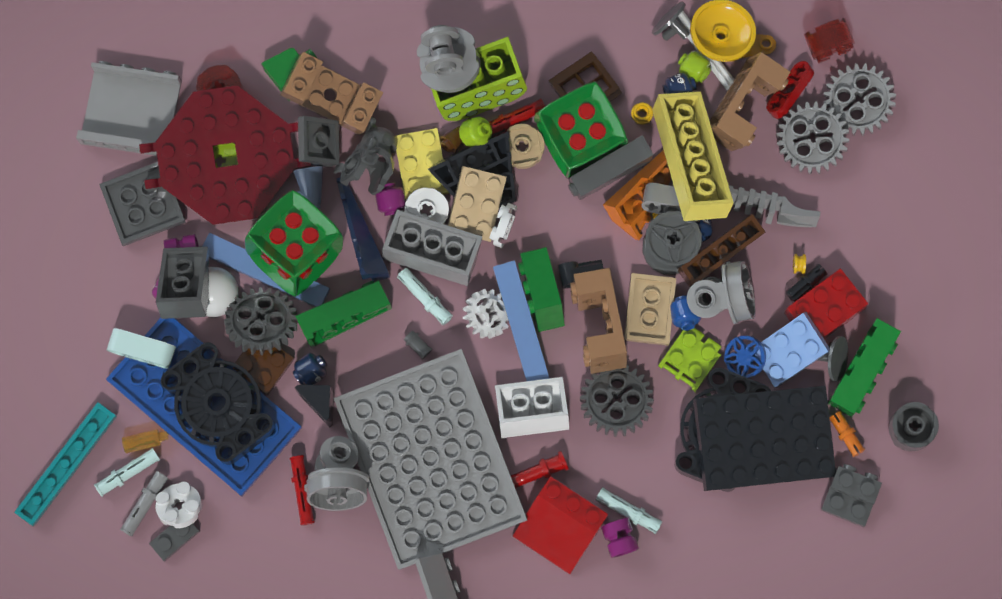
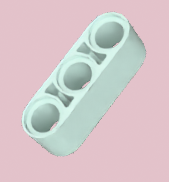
M113 328L106 350L120 356L169 369L176 347L166 342Z

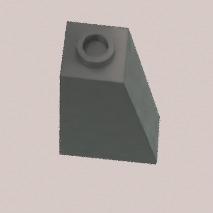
M644 136L638 137L570 177L568 187L574 197L578 196L579 200H582L647 165L654 154Z

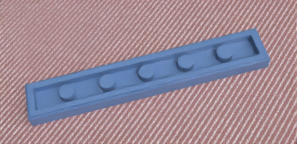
M208 234L202 247H208L210 259L292 296L278 286L253 262L246 249L214 234ZM313 281L303 293L294 298L313 307H318L324 303L330 288Z
M515 260L494 266L493 270L526 381L550 379Z

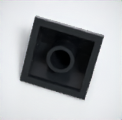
M297 385L295 390L298 395L330 428L333 425L334 392L331 386Z

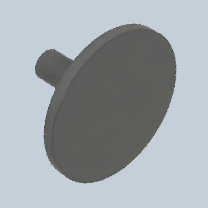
M681 1L671 8L655 25L652 34L656 36L670 26L668 30L662 33L664 40L668 41L675 34H678L683 40L686 39L690 33L676 20L686 4Z
M837 336L833 342H830L828 344L830 351L818 359V361L828 362V373L832 381H840L846 371L848 343L844 336Z

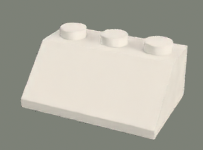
M563 377L495 385L501 438L569 430Z

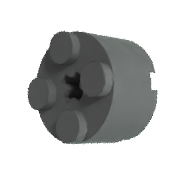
M910 402L903 405L894 413L889 422V434L894 445L906 451L924 449L934 440L939 429V421L936 414L927 405L920 402ZM912 422L914 426L918 427L916 431L909 427Z

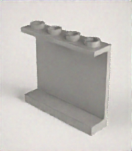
M106 61L92 62L91 68L94 71L85 119L82 130L77 132L76 139L82 145L140 153L139 144L156 142L174 118L182 83L179 76L172 71L159 73L155 72L154 69L146 67L139 70L133 69L132 66L127 64H121L119 67L113 66ZM156 152L143 153L147 155L157 156Z

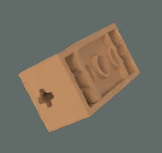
M302 52L280 95L326 119L339 121L340 126L358 135L364 133L383 92L364 82L359 85L322 66L323 61ZM326 89L334 90L336 93L335 100H326L324 91Z
M762 52L748 58L710 119L715 141L731 152L749 146L755 138L753 133L757 127L736 114L745 103L743 101L745 95L750 94L753 89L764 97L772 93L775 94L779 90L782 91L789 82L787 77L790 71Z
M610 268L574 274V282L570 283L572 303L577 304L578 311L601 307L603 320L606 321V334L586 337V346H583L585 367L590 368L591 374L627 368V351Z

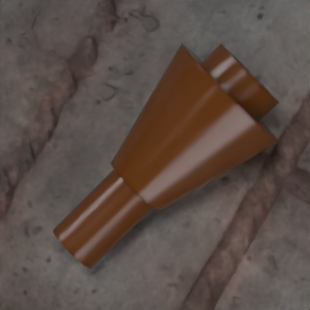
M460 126L440 136V145L445 151L457 152L462 143L459 135Z

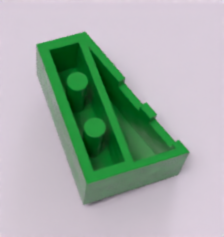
M547 247L520 253L522 262L518 263L520 276L525 275L526 281H523L525 295H530L528 306L530 314L534 313L538 332L565 326L562 303Z

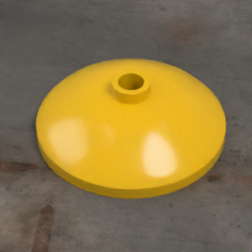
M713 0L697 9L691 20L690 34L696 48L706 57L716 61L730 62L742 58L750 51L755 42L756 27L752 16L741 5L729 0ZM717 35H721L723 39L717 38Z

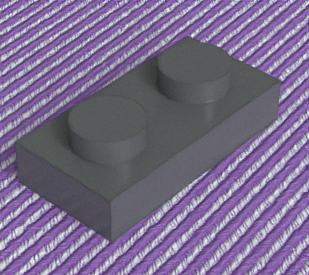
M193 523L184 528L169 526L152 540L149 545L165 562L200 531Z

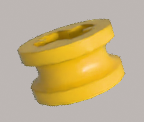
M794 254L793 274L797 272L805 274L806 254H802V256Z

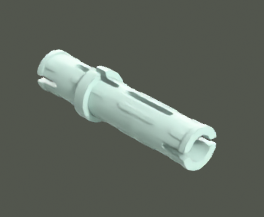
M408 268L403 269L398 274L397 278L425 306L424 309L435 316L442 326L451 320L453 315L440 303L441 300L438 297H434Z
M151 448L119 470L111 471V475L95 483L94 486L102 497L117 486H123L125 481L159 461L160 458L154 449Z
M603 487L596 498V501L632 520L636 526L639 524L654 534L657 533L663 522L645 512L644 508L641 507L640 509Z

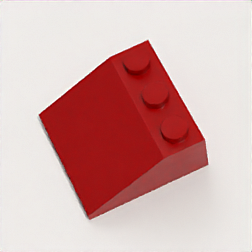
M550 476L526 514L527 521L520 523L513 537L568 574H571L608 518V514Z

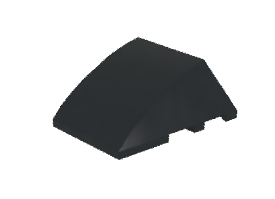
M509 131L492 136L485 145L467 147L428 168L429 172L454 198L462 166L506 176L499 209L501 205L507 206L508 203L516 202Z

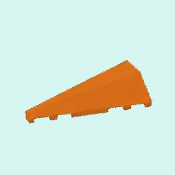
M664 150L603 204L611 220L635 240L641 239L643 236L641 231L645 223H649L652 218L649 216L651 212L645 211L642 208L646 184L659 183L669 185L672 179Z

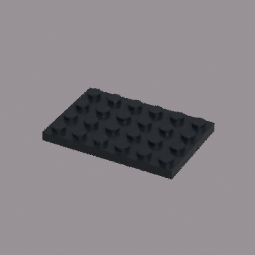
M826 386L693 399L704 491L835 476L836 467Z

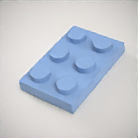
M807 312L802 313L761 342L766 352V362L763 370L773 386L778 387L830 351L829 346ZM758 350L757 354H755V357H758L761 361V353L760 350Z

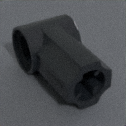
M602 259L583 263L571 261L559 264L562 288H571L570 283L574 282V274L604 269Z

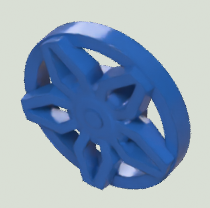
M738 336L727 345L724 362L729 371L746 378L754 377L764 368L766 362L765 348L758 339L752 336ZM742 340H751L752 343L748 344L746 347V344ZM737 342L741 345V349L738 348ZM734 346V350H735L737 353L733 352V353L730 354V351H731L732 347ZM758 350H760L761 353V361L758 357H755V354H757ZM736 356V360L732 361L730 357ZM738 363V365L736 366L737 371L732 367L731 364ZM741 366H744V370L741 374ZM749 367L756 369L754 372L746 374Z

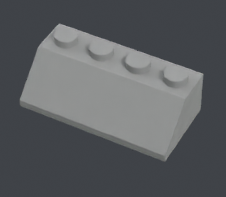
M397 210L382 249L383 260L468 286L479 253L482 236Z
M441 553L415 560L428 599H458L456 594L460 593L456 579L451 581L449 572L453 570L449 558L444 559Z

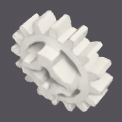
M483 289L479 293H473L471 295L472 298L466 300L469 306L463 308L467 312L463 319L469 320L466 327L474 328L472 334L480 332V338L488 336L491 339L495 335H501L503 333L502 330L509 327L505 323L508 322V317L501 300V294L495 296L493 289L488 292L486 289ZM480 300H484L481 305L477 306ZM494 322H498L494 328H491Z

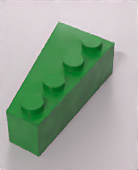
M370 281L356 291H349L337 299L326 302L295 317L310 347L313 348L391 310L392 307L380 282L374 283V281Z
M878 318L874 321L829 400L828 404L850 417L855 412L860 414L866 403L863 401L866 393L871 394L876 385V382L873 380L877 373L880 375L883 373L887 365L884 362L888 354L892 356L898 346L896 340L901 333L900 330Z

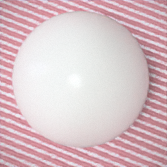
M209 267V299L206 316L219 317L225 315V311H230L229 304H235V297H238L239 289L235 278L227 270L219 267Z

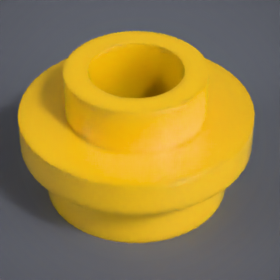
M637 103L631 110V117L637 124H647L653 118V109L647 103ZM644 111L646 116L640 117L638 113Z

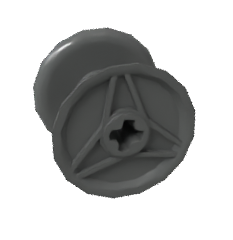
M668 211L655 217L650 222L643 240L642 253L648 265L653 270L664 275L679 274L677 268L690 262L697 255L701 247L702 234L699 226L694 220L684 221L682 213L679 211Z

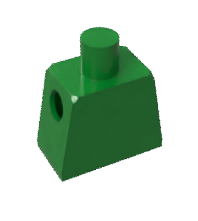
M289 48L261 63L265 73L281 92L299 57L294 48ZM308 49V50L305 52V53H307V54H309V55H311V56L317 58L316 55L314 54V52H313L311 49Z

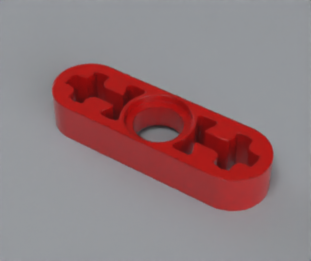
M800 61L795 64L787 77L789 82L782 91L779 90L773 94L768 101L766 108L773 118H782L788 113L814 76V70L808 62ZM795 86L791 92L786 93L790 87Z

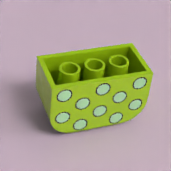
M509 37L476 48L480 56V70L475 80L468 87L453 93L431 89L436 105L445 120L459 121L510 103L520 98L527 91V86Z

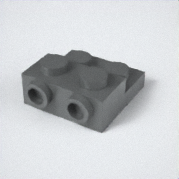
M310 116L298 117L300 162H308L311 165L323 167L339 165V121Z
M844 464L843 467L838 466L821 511L865 527L882 482H879V477L874 474L865 473V475L856 473L857 468L847 464Z

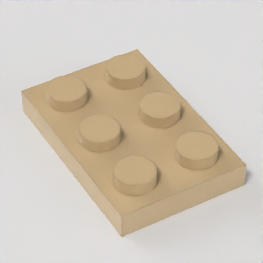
M462 166L448 226L482 236V240L491 242L489 238L495 226L507 177Z
M631 274L624 341L669 346L672 324L670 306L674 302L676 278Z

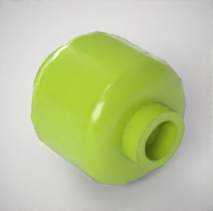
M692 51L689 55L684 53L678 61L680 65L679 73L687 74L688 78L693 77L695 84L698 82L703 83L712 70L709 59L697 51Z
M474 117L467 119L461 124L459 135L462 142L468 147L485 145L488 143L487 140L492 137V127L485 118Z

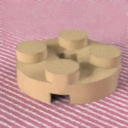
M528 124L511 126L507 131H509L512 168L527 169L533 167L541 161L544 153L545 144L542 134ZM520 141H523L525 145H529L524 152L516 148V146H519Z

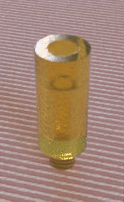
M156 429L123 437L122 444L127 454L162 445L161 441L169 440V435L166 431L159 432Z

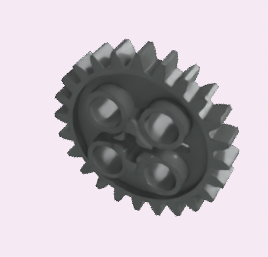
M260 287L258 293H255L253 289H250V295L242 292V299L235 297V304L230 303V311H225L226 334H229L230 342L234 341L236 348L242 345L243 352L250 348L251 355L256 350H259L261 355L264 354V350H268L272 354V348L274 347L280 351V344L288 345V338L293 339V331H297L298 321L295 317L297 309L294 308L293 301H288L287 295L280 297L279 290L272 294L271 288H268L267 292H263L262 287Z
M629 365L624 370L616 369L599 372V375L593 373L591 374L592 380H585V384L588 387L581 388V392L586 394L580 396V401L585 402L581 405V410H587L584 413V419L591 417L589 425L592 426L596 423L597 432L604 428L606 436L610 430L613 431L614 437L617 436L618 431H621L623 436H626L627 429L635 433V425L642 428L643 423L641 420L648 421L649 416L646 413H652L653 408L648 405H652L654 399L648 397L653 395V390H646L650 386V382L643 383L645 375L642 374L637 377L636 368L629 372ZM614 381H620L623 387L617 389L611 384ZM628 387H632V390L624 393ZM601 395L607 400L604 403H598L595 397ZM613 397H614L615 399H618L619 397H621V402L615 401V402L612 404V402H613ZM635 397L639 402L632 405L628 403L627 399ZM609 407V409H608L607 412H605V413H602V412H601L602 410H605L606 408ZM612 412H619L622 414V417L616 420L610 414Z

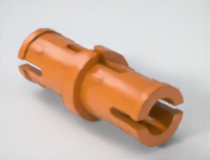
M839 411L835 414L840 422L837 421L834 415L830 417V421L838 431L839 439L845 442L852 457H856L859 454L854 446L858 448L860 453L866 449L855 435L854 427H850L842 411Z

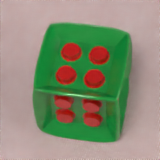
M596 81L583 85L556 99L535 113L534 121L543 136L545 145L561 172L566 176V179L628 144L625 130L615 110Z
M292 190L281 197L253 225L245 237V249L253 262L287 293L296 297L303 293L335 261L343 249V235L336 225L313 203L300 193Z

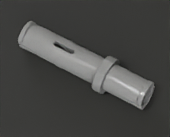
M158 471L155 472L148 486L142 489L143 494L120 528L121 531L131 537L133 536L152 503L156 500L157 494L168 480V477Z

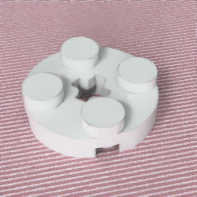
M422 187L409 195L405 202L404 212L444 224L448 217L449 205L445 196L437 189ZM423 204L433 207L430 210L431 215L421 214L420 210L423 209Z
M510 203L507 206L501 205L497 216L500 219L498 227H493L489 238L493 240L494 246L500 248L504 246L500 242L502 238L507 240L515 218L511 214L512 209L517 211L516 205Z
M187 482L170 485L162 492H159L156 496L155 508L163 524H168L175 528H184L194 523L199 517L200 508L202 510V500L194 487L190 486ZM177 502H184L181 509L173 508Z

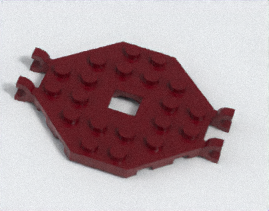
M238 85L192 92L156 142L139 144L141 154L157 153L160 178L144 180L145 188L163 187L212 225L257 219L293 170L299 167L311 166V164L300 162L299 158L294 159L290 133L298 132V122L288 124ZM235 143L238 165L216 168L213 146Z

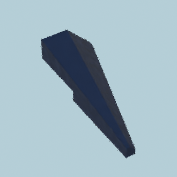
M341 177L336 178L362 280L372 278V281L376 282L390 278L389 272L349 185L345 186L340 182Z

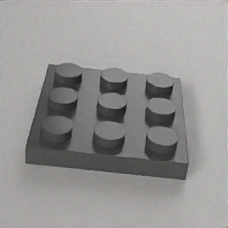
M158 162L99 184L123 247L186 223L175 196L163 187L145 188L144 180L160 178Z

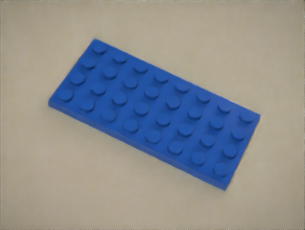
M160 318L145 334V337L166 342L176 347L169 369L203 344L174 318ZM207 350L204 353V359L213 358L215 353L212 350ZM125 357L106 380L241 497L302 429L297 422L261 393V413L268 414L275 423L274 432L234 464H223L216 456L215 450L217 447L202 445L193 440L177 421L174 410L175 394L166 391L161 384L162 375L169 369ZM194 363L186 367V373H193L196 370V364ZM227 366L228 369H231L237 373V371L234 370L232 367ZM170 378L168 380L167 386H176L178 383V378ZM243 378V379L247 382V384H248L249 386L252 385V384H251L250 382H248L245 378ZM255 392L253 396L255 400V405H257V395ZM213 396L211 398L212 410L219 411L223 409L226 403L224 397ZM179 402L180 415H182L183 411L181 403ZM262 420L258 425V429L266 430L270 425L269 421ZM183 422L187 430L192 432L193 428L187 422ZM244 434L240 438V443L243 445L251 441L250 434ZM201 435L197 436L201 440L209 441L208 438ZM231 448L224 449L222 451V458H230L233 450Z

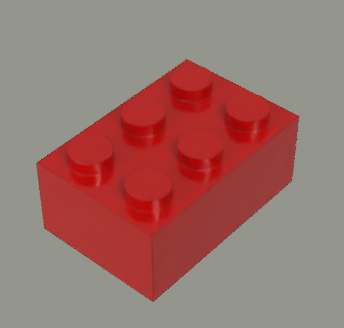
M840 268L787 307L784 314L791 322L802 313L807 312L822 337L826 339L865 310L869 303Z

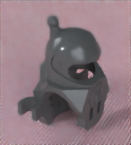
M371 117L367 130L352 155L348 157L345 164L339 163L334 169L335 174L341 172L340 182L348 186L350 181L359 180L367 168L370 175L368 191L372 195L381 192L393 174L395 163L391 153H395L397 149L395 135L389 129L377 127L374 117ZM379 155H382L386 162L378 161Z

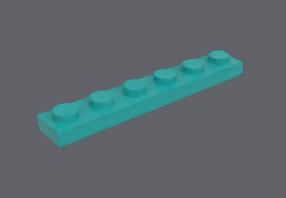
M97 402L14 513L34 527L117 416Z

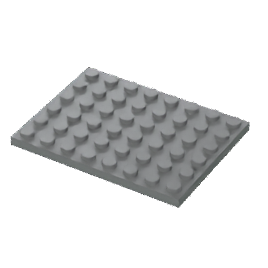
M462 349L334 398L348 438L358 449L359 456L357 462L360 470L369 476L367 488L398 570L416 564L415 560L450 551L527 521Z

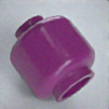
M395 182L386 184L381 192L375 194L377 209L379 212L384 213V216L394 215L397 210L402 211L405 208L404 190L402 187H395Z

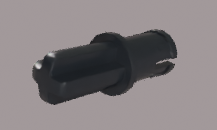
M817 264L805 276H800V280L787 291V296L790 300L797 301L808 290H812L814 285L827 275L824 268L820 269L822 266Z

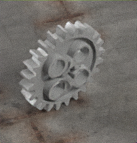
M855 63L854 70H851L847 65L845 73L839 69V78L831 76L834 84H826V87L831 91L824 92V96L829 99L823 101V103L830 106L826 110L829 111L834 107V116L841 113L842 117L839 122L846 121L844 129H852L854 136L857 130H860L862 136H864L865 129H868L871 134L873 133L874 126L881 129L880 122L888 123L886 115H893V111L889 107H896V103L890 101L896 98L895 93H889L894 89V85H887L890 78L882 79L883 70L876 74V66H873L871 70H867L866 63L862 69H859L858 64ZM864 79L869 85L865 89H860L856 86V83ZM872 88H876V91L863 98L864 103L861 104L859 101L855 103L857 95L861 98ZM846 92L850 95V99L846 102H841L838 99V95ZM878 97L882 102L879 106L873 107L869 104L870 99ZM855 103L853 106L849 108V110H847L846 112L843 111L845 107H848L851 104ZM854 110H860L863 112V117L855 120L851 117V113Z
M815 101L813 107H810L809 103L806 102L805 109H802L798 104V112L795 113L790 109L791 117L783 116L786 125L779 124V128L783 132L777 133V137L783 140L777 142V146L784 147L779 152L780 155L787 154L784 159L785 162L793 161L791 168L800 165L799 171L802 172L804 168H808L809 174L812 173L813 168H816L817 173L820 174L821 167L829 171L828 164L831 163L837 166L835 159H843L840 151L847 152L848 149L843 144L849 143V139L843 136L849 134V130L842 129L846 125V121L839 122L842 114L839 113L834 116V107L827 111L826 103L821 108H818L817 101ZM825 120L829 125L825 130H819L816 127L818 121ZM798 124H803L806 127V131L802 134H797L794 132V127ZM811 133H814L815 137H817L814 143L811 142V139H807L810 138ZM828 133L833 134L831 137H819ZM794 139H806L798 143L793 142ZM823 142H829L832 144V149L824 152L820 149V145ZM807 146L810 148V152L808 155L801 156L797 152L798 148Z

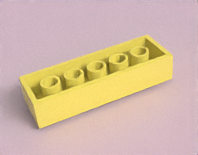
M701 92L658 94L652 111L683 220L727 218L734 202Z

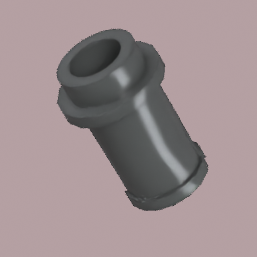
M411 331L404 338L405 345H409L421 359H424L432 351V348L419 337L418 332Z

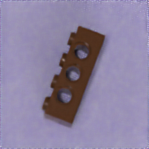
M752 214L700 251L690 262L677 268V271L688 286L691 287L766 232Z

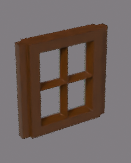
M592 51L548 80L558 96L562 97L567 94L562 86L574 77L582 86L586 85L579 74L593 66L599 76L588 83L603 79L609 87L604 93L610 102L622 94L619 86Z

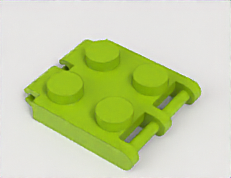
M695 327L688 330V332L685 330L681 332L658 365L659 368H665L675 375V379L678 381L681 379L687 383L694 392L697 391L721 357L718 351L722 347L711 338H708L703 343L701 340L705 334ZM666 362H668L669 364H671L672 366H674L675 368H677V369L680 370V371L677 372L676 370H674L673 368H671L670 366H668V365L666 364ZM683 374L693 379L696 383L694 384L692 381L684 377Z

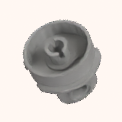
M437 25L422 33L421 43L417 49V56L420 58V69L422 72L420 77L422 82L433 90L446 93L458 92L468 87L475 80L480 70V56L474 46L476 43L474 37L461 28L446 25Z
M744 261L726 262V264H722V280L716 277H706L694 283L687 293L689 309L695 315L702 318L713 317L724 309H728L734 324H737L739 321L754 319L756 314L755 297L746 263ZM705 293L711 295V302L706 299Z
M334 436L328 438L322 444L320 454L315 461V471L308 475L307 484L304 485V491L307 492V502L311 506L322 510L342 511L357 508L367 501V482H369V476L362 471L353 469L358 461L359 454L356 445L350 439Z

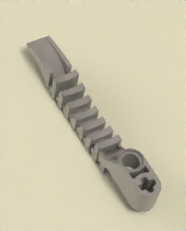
M659 183L646 184L642 200V208L645 211L656 214L668 211L681 212L673 186ZM729 185L733 204H735L734 211L739 212L740 206L744 205L746 206L744 214L750 215L752 207H756L755 218L761 219L763 209H768L766 224H771L775 211H779L777 224L795 227L817 226L821 213L819 211L800 209L792 205L785 196H778V193L772 192V195H769L766 191L761 190V193H757L754 189L744 191L745 188L733 189L734 186Z

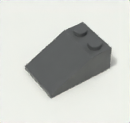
M208 247L163 248L156 296V305L161 319L206 317L209 299Z

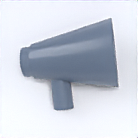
M323 166L294 170L293 172L300 191L296 192L307 198L317 208H321Z

